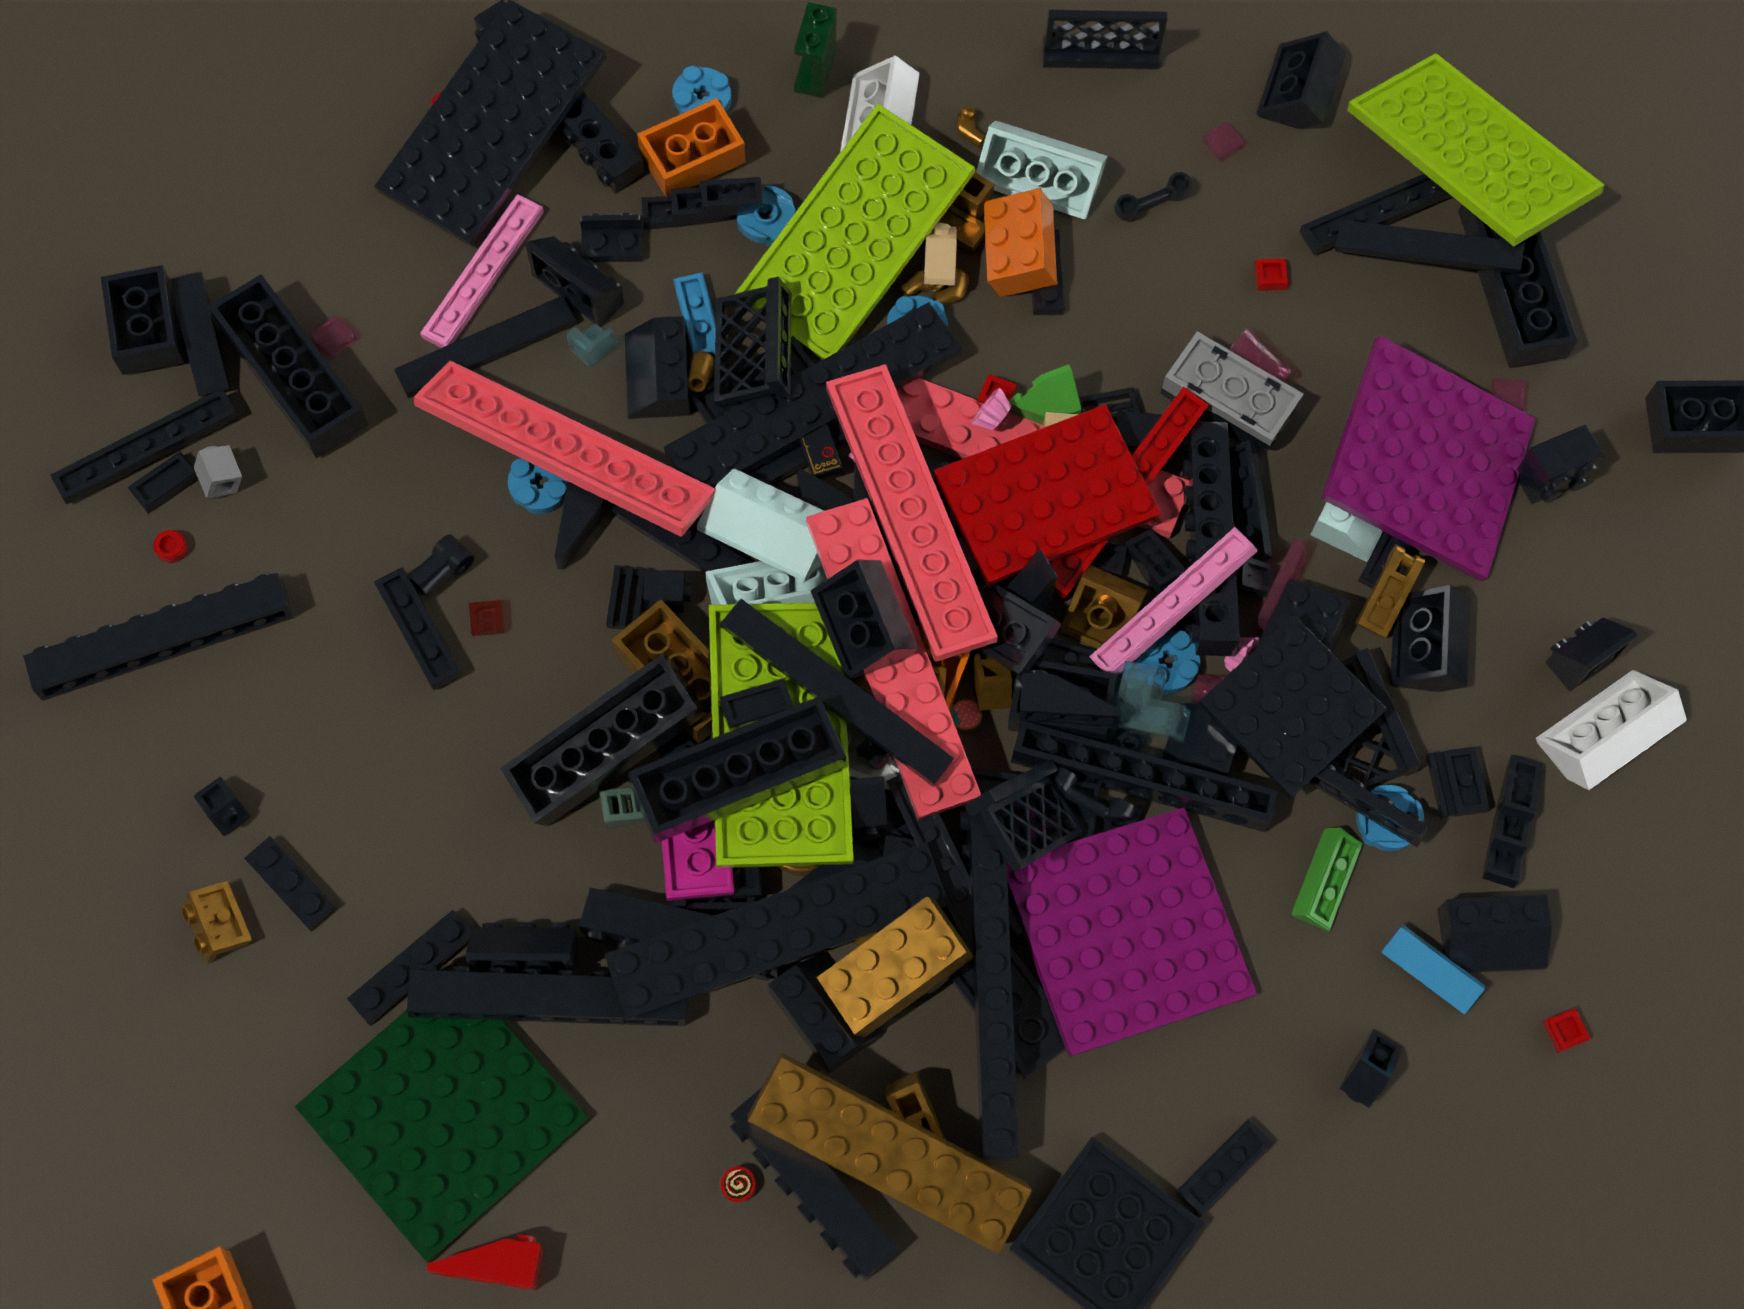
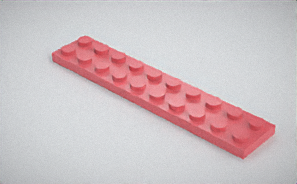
M449 361L414 396V406L681 537L705 510L715 492V488L452 361Z
M886 364L826 382L827 392L934 661L937 662L996 643L998 636Z
M917 378L897 389L917 442L961 459L1042 429L1043 426L1008 412L992 431L971 423L983 405L977 402L976 399L921 378ZM1160 470L1148 486V489L1161 514L1158 519L1138 527L1146 530L1151 528L1154 533L1170 539L1184 504V487L1189 486V480Z
M868 498L807 516L806 524L827 579L856 560L882 561L918 646L916 651L897 663L863 675L873 698L954 758L933 787L895 759L917 820L969 803L979 797L981 793Z

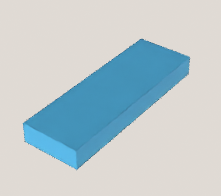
M703 272L674 278L673 283L681 314L685 319V328L692 355L699 351H706L715 358L716 321Z
M1403 924L1381 952L1464 1015L1486 988L1483 983Z

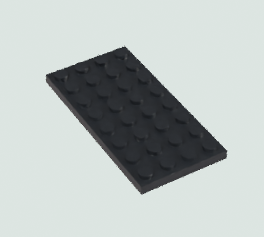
M508 0L374 186L375 189L382 195L473 247L607 58L605 52L518 3Z

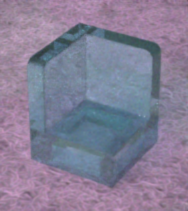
M597 324L590 326L584 333L574 327L566 334L569 349L590 368L617 345L614 330L608 327L604 331Z

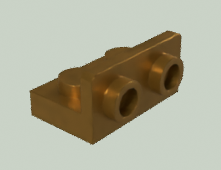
M228 881L189 891L181 907V913L184 922L187 925L190 924L193 930L195 950L199 955H203L206 964L213 962L218 954L250 944L252 941Z

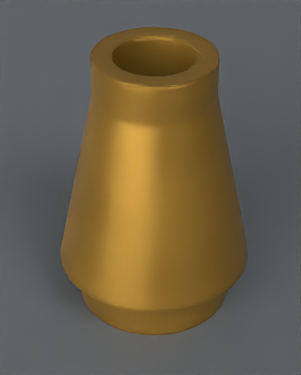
M696 352L687 361L688 386L691 390L695 392L703 391L707 383L714 376L715 358L709 352Z

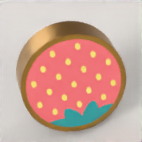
M963 699L957 701L952 706L950 712L958 732L971 733L981 725L983 713L979 711L978 703L973 700Z

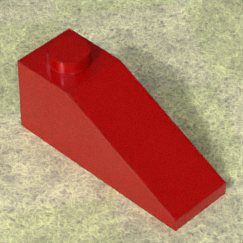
M516 1234L515 1240H499L428 1263L426 1271L432 1275L536 1291L544 1247L541 1244H536V1237Z

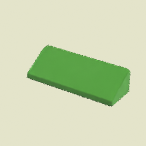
M1340 827L1324 829L1292 910V916L1322 930L1330 931L1363 843Z

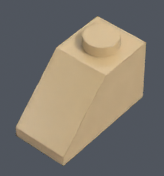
M937 223L926 237L924 284L955 285L956 227H951L946 223Z

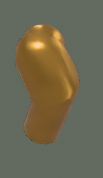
M968 105L963 106L956 116L957 132L962 138L980 149L984 145L986 135L975 128V109Z
M955 269V285H948L947 289L933 293V300L939 301L944 306L963 299L969 285L967 272L962 269Z
M921 270L899 287V291L902 296L910 297L919 290L937 292L944 285L924 284V271Z

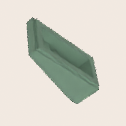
M631 788L600 792L606 829L645 822ZM631 799L634 812L627 813L625 800ZM612 803H619L620 814L613 813Z

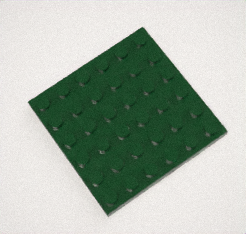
M407 1010L294 1106L426 1263H431L589 1120L587 1115L503 1021L409 1018Z

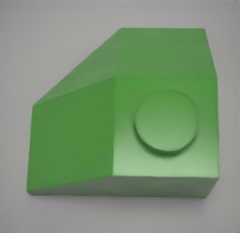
M1069 364L1040 375L1032 381L1033 387L1024 396L1022 393H1017L1009 400L1011 409L1008 412L1043 425L1045 412L1081 414L1082 410L1072 369Z

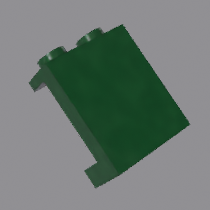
M808 3L794 47V54L802 56L794 84V92L823 98L836 53L837 8L815 3Z

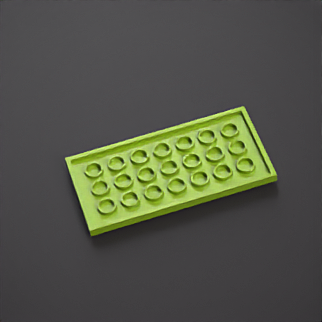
M1437 53L1349 101L1348 112L1512 246L1519 244L1603 192L1604 184Z
M877 103L735 294L768 286V279L779 276L791 292V337L794 336L799 344L822 360L847 346L925 241L926 237L931 233L976 172L975 167ZM766 297L758 299L751 308L758 312L766 303Z
M815 603L749 604L845 676ZM736 604L709 605L712 739L730 732L719 697L784 678L793 706L814 699L812 695L720 627L722 620ZM824 705L847 757L844 768L715 820L716 868L853 864L847 722Z

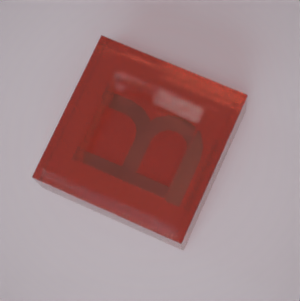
M501 600L469 603L471 634L473 637L505 633L503 604Z

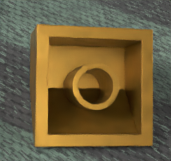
M1089 565L1081 577L1059 632L1098 649L1138 614L1148 590Z

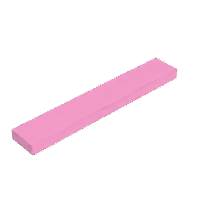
M519 194L515 196L420 334L424 340L440 348L455 342L544 213L543 206Z
M1234 527L1089 657L1102 671L1116 673L1118 676L1258 550Z

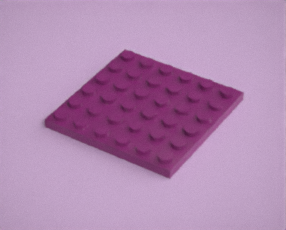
M1380 335L1373 341L1321 499L1455 569L1482 581L1488 577L1519 476L1517 468L1524 459L1536 418Z
M1185 808L1063 844L1016 872L1013 871L1011 865L1007 862L1008 893L1069 1058L1257 995Z

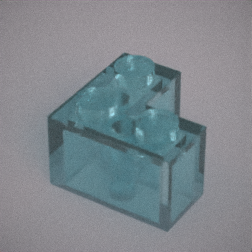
M1125 661L1115 706L1121 710L1119 727L1117 728L1127 730L1128 732L1184 742L1191 710L1181 704L1161 701L1167 673L1156 666Z

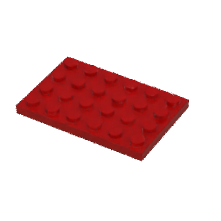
M1106 404L935 469L933 473L987 586L1017 575L1032 556L1040 550L1048 562L1158 519L1161 514Z

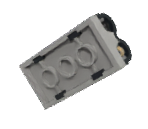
M1198 331L1165 376L1160 394L1173 401L1183 387L1187 388L1209 405L1200 418L1207 422H1228V434L1241 442L1251 440L1257 443L1258 449L1267 450L1271 449L1283 428L1288 424L1303 397V393Z

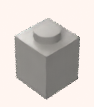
M209 446L198 451L194 470L206 499L237 493L242 474L230 446Z

